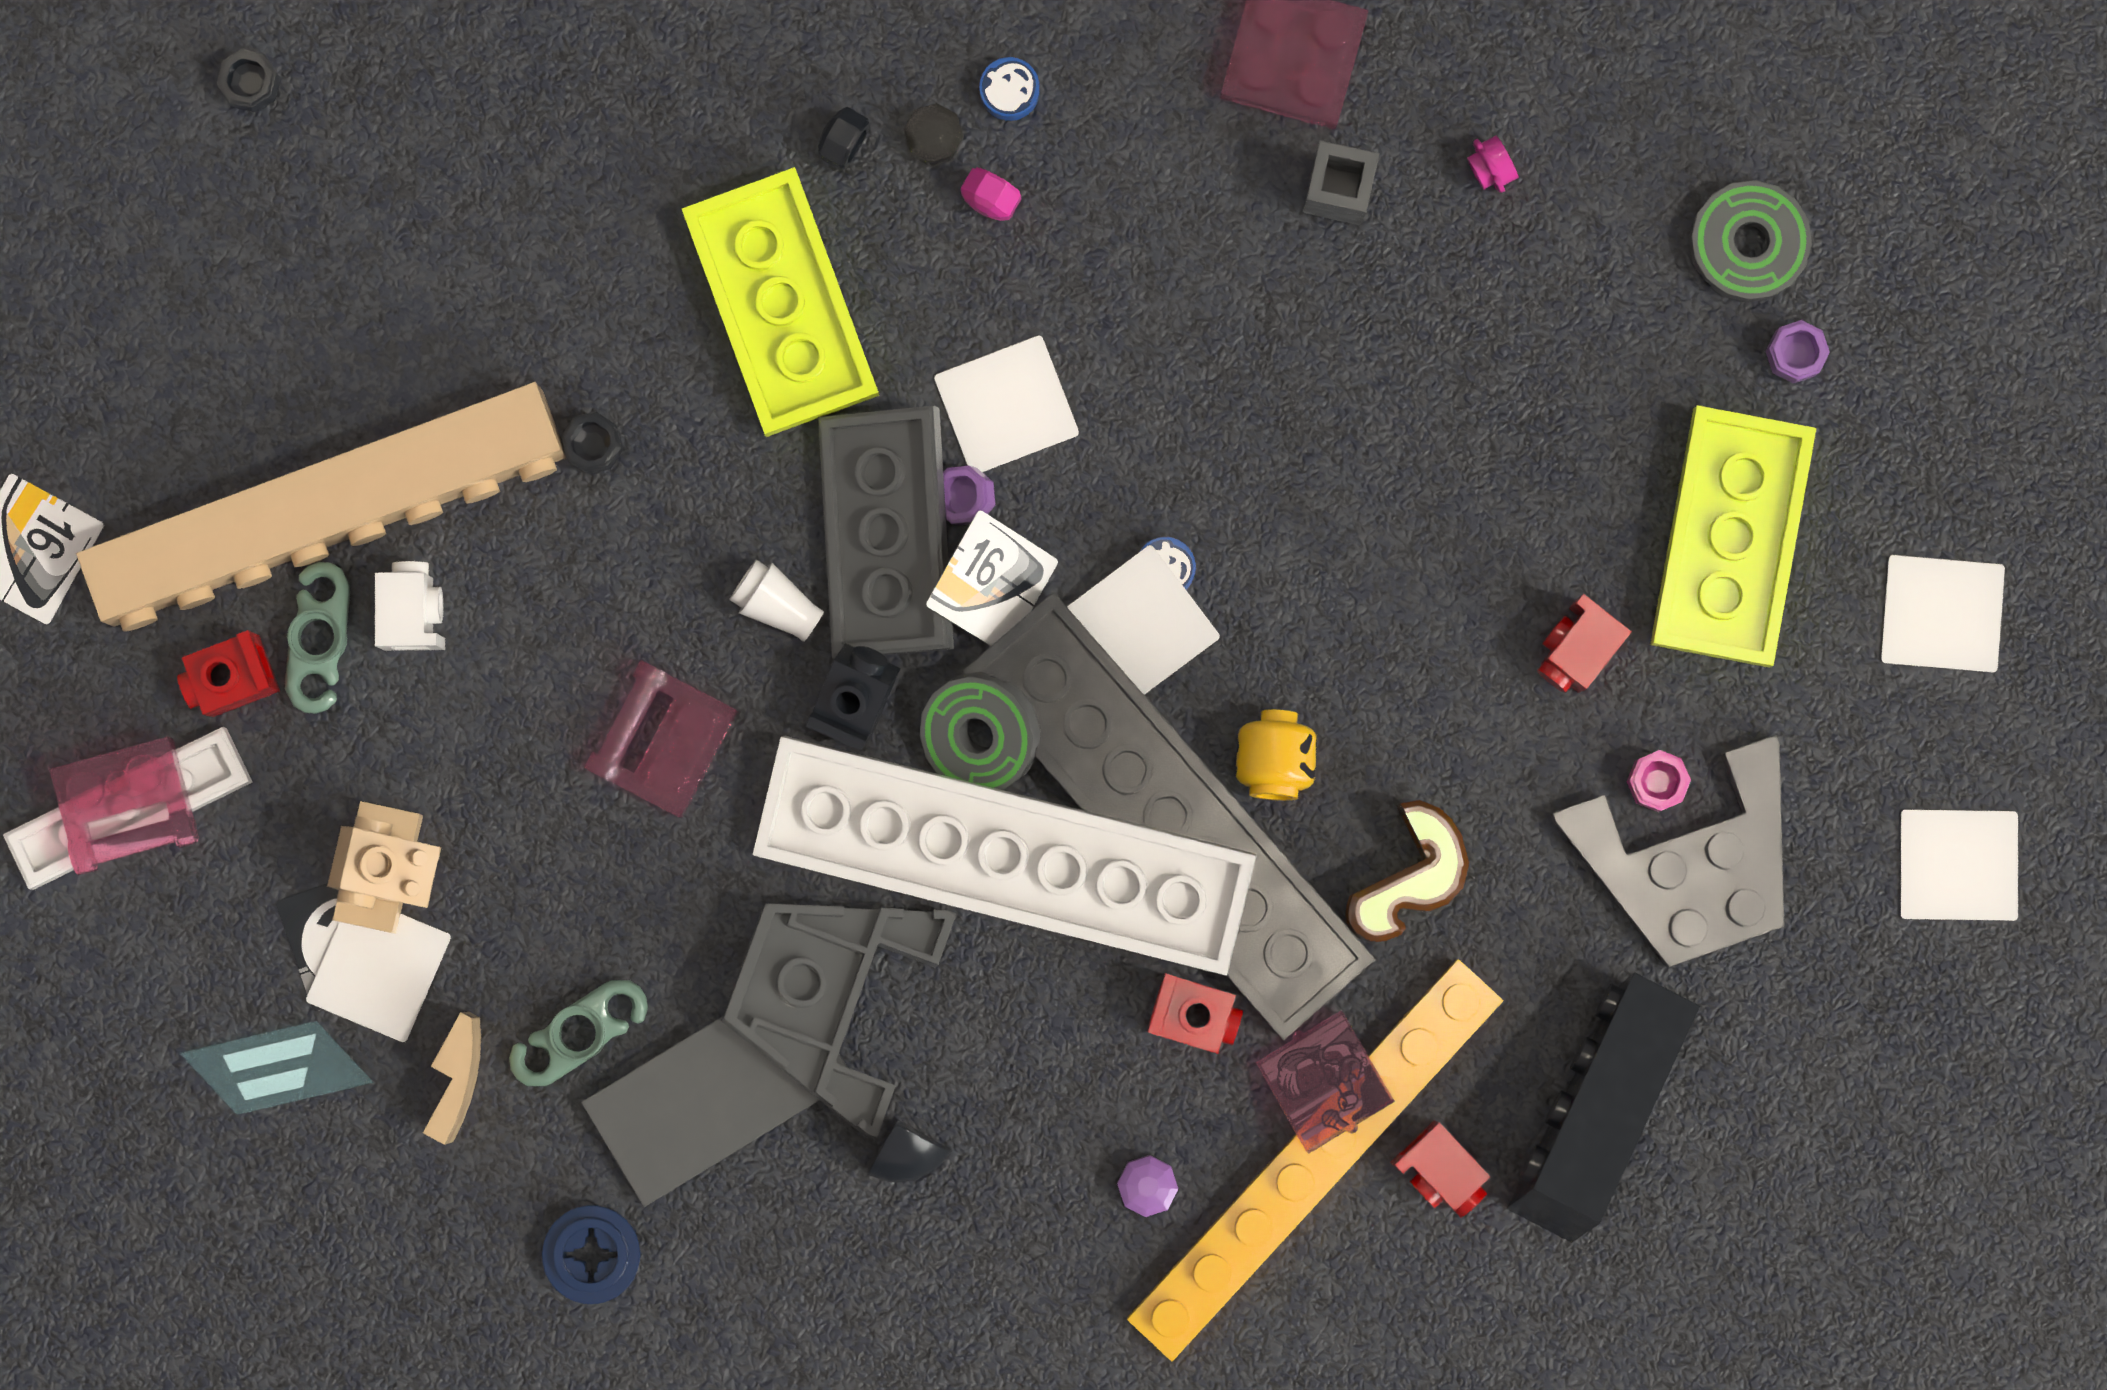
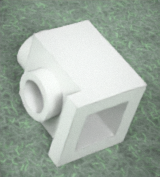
M415 561L393 562L392 573H375V646L384 651L445 650V638L437 633H433V624L442 623L443 593L441 587H433V578L429 576V563Z

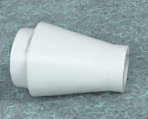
M758 560L753 562L730 597V601L741 607L739 614L793 634L802 641L808 638L824 613L773 563L767 567Z

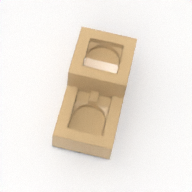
M460 1012L431 1065L432 1068L451 1077L452 1080L423 1133L444 1145L454 1142L469 1108L477 1080L480 1062L481 1028L480 1017L471 1012Z

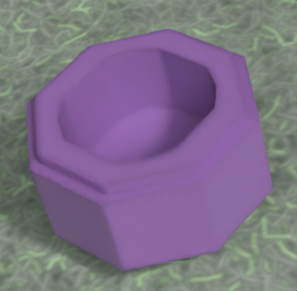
M1802 320L1779 327L1765 351L1773 374L1792 383L1819 374L1830 353L1823 331Z
M973 466L952 467L944 471L946 519L951 524L959 526L971 524L978 511L989 514L995 506L994 482Z
M1151 1155L1127 1162L1117 1182L1124 1206L1144 1217L1168 1210L1178 1191L1171 1165Z

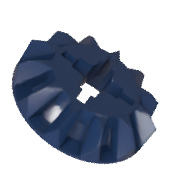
M587 1205L566 1212L554 1222L544 1240L542 1262L548 1280L560 1294L578 1303L599 1304L616 1298L628 1288L636 1277L642 1253L636 1230L618 1211L597 1205ZM591 1228H594V1237H597V1243L600 1248L608 1249L609 1252H618V1257H610L609 1260H603L598 1263L597 1271L594 1272V1281H590V1271H587L586 1261L576 1259V1256H566V1252H574L576 1249L586 1246L588 1237L591 1236Z

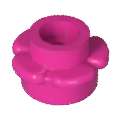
M1497 135L1482 143L1478 138L1475 139L1473 146L1476 153L1467 157V161L1483 190L1493 185L1498 192H1505L1504 185L1519 178L1505 147Z

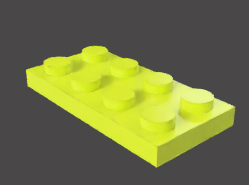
M795 167L682 208L766 437L879 396Z
M1698 405L1693 408L1650 645L1770 668L1774 666L1816 428Z

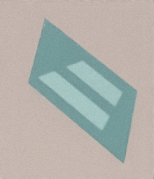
M317 1021L180 1053L237 1115L374 1083Z

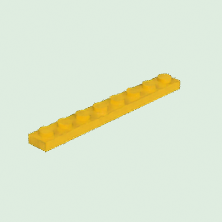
M1456 959L1367 1056L1392 1101L1354 1123L1353 1117L1362 1111V1107L1342 1119L1351 1125L1348 1128L1344 1129L1337 1125L1336 1127L1341 1132L1328 1128L1305 1142L1301 1135L1322 1124L1325 1113L1331 1110L1341 1112L1339 1099L1342 1096L1340 1092L1326 1100L1131 1312L1127 1320L1170 1361H1173L1504 1000L1464 963ZM1356 1070L1353 1074L1359 1078L1361 1070ZM1366 1077L1353 1084L1355 1094L1359 1096L1360 1100L1362 1099L1361 1089L1366 1082ZM1342 1084L1340 1089L1345 1094L1348 1092V1089ZM1342 1099L1341 1106L1345 1110L1343 1103H1346V1101ZM1330 1116L1325 1117V1123L1330 1118ZM1331 1117L1326 1125H1329L1334 1118ZM1334 1120L1330 1126H1335L1337 1123L1336 1120Z

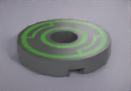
M1752 180L1731 183L1709 197L1694 217L1689 236V246L1692 263L1698 274L1702 275L1704 280L1711 285L1710 288L1722 297L1746 303L1769 300L1789 288L1807 266L1812 247L1809 220L1795 198L1779 186ZM1744 226H1752L1759 229L1766 240L1764 253L1758 257H1747L1741 254L1734 242L1737 229Z
M974 672L956 676L931 695L922 711L920 739L925 757L937 774L1004 790L1028 773L1033 764L1032 760L1035 757L1036 748L1039 747L1041 732L1035 709L1021 689L1009 681L1004 683L998 678L990 677L993 674ZM970 719H981L991 728L993 741L990 747H981L972 741L968 733Z

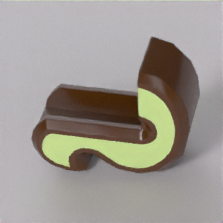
M1421 800L1396 805L1423 860L1349 896L1345 911L1346 923L1351 932L1362 940L1380 942L1400 936L1406 929L1404 922L1398 919L1397 913L1399 909L1422 912L1431 911L1449 904L1464 888L1469 860L1463 837L1454 821L1441 808Z

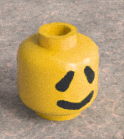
M1262 710L1261 721L1249 722L1240 728L1235 773L1236 778L1241 784L1250 787L1249 795L1251 797L1281 801L1297 800L1298 792L1309 788L1314 783L1317 735L1310 727L1297 723L1298 713L1287 710Z

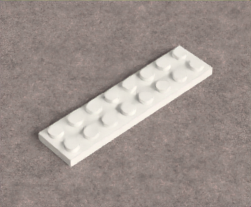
M788 736L780 738L753 851L754 856L1222 975H1227L1257 857L1255 853Z

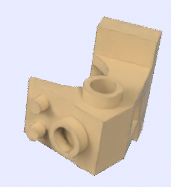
M360 801L354 827L341 826L327 887L339 890L333 916L334 921L396 934L403 903L428 908L441 847L417 842L423 815Z

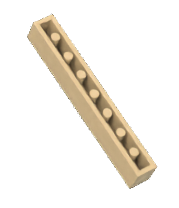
M536 382L80 551L76 555L100 621L114 627L121 625L123 631H131L157 621L158 618L155 611L178 603L180 610H186L208 603L215 598L213 590L235 582L237 588L242 589L264 582L272 577L270 568L292 561L294 567H302L318 562L329 556L327 547L349 539L351 546H358L379 539L386 535L385 525L406 518L409 525L433 519L443 513L441 504L460 497H464L467 504L489 498L500 492L498 483L520 475L523 482L543 478L557 470L554 462L565 459L564 448L544 392Z

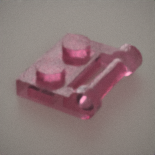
M640 660L632 675L637 680L598 754L591 752L583 768L682 818L738 711ZM659 690L674 699L635 773L619 766Z
M171 737L160 738L49 769L68 839L69 857L73 869L78 876L97 871L98 864L172 843H176L180 848L198 842L196 823L174 740ZM159 804H167L169 819L92 840L88 824Z

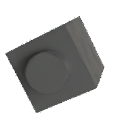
M1320 140L1314 158L1302 213L1361 226L1367 213L1380 153Z

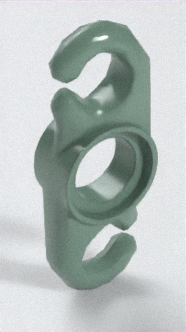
M316 562L308 565L299 574V582L307 586L316 578L327 577L335 586L333 596L327 601L321 602L315 600L307 590L299 591L296 595L298 605L297 616L290 624L288 630L285 691L293 707L304 713L317 714L326 711L336 702L337 694L333 690H327L317 698H308L301 691L300 685L303 678L308 674H317L328 685H335L339 680L337 663L347 645L350 584L343 570L330 562ZM316 620L326 621L334 632V641L331 648L320 655L309 654L303 648L301 642L303 629L309 623Z
M610 980L561 1010L545 1029L531 1033L528 1038L531 1046L543 1048L548 1053L549 1065L541 1072L529 1070L524 1060L527 1047L525 1044L518 1042L512 1046L509 1056L510 1070L515 1078L526 1086H548L597 1055L610 1039L626 1033L629 1028L628 1022L612 1017L608 1011V1002L616 994H623L631 1000L633 1007L630 1016L631 1021L637 1024L643 1022L647 1014L648 1004L647 997L641 987L630 980ZM574 1015L587 1017L595 1026V1040L584 1051H574L568 1048L562 1040L561 1030L563 1024Z

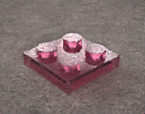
M1247 0L1220 98L1336 130L1369 10L1332 0Z

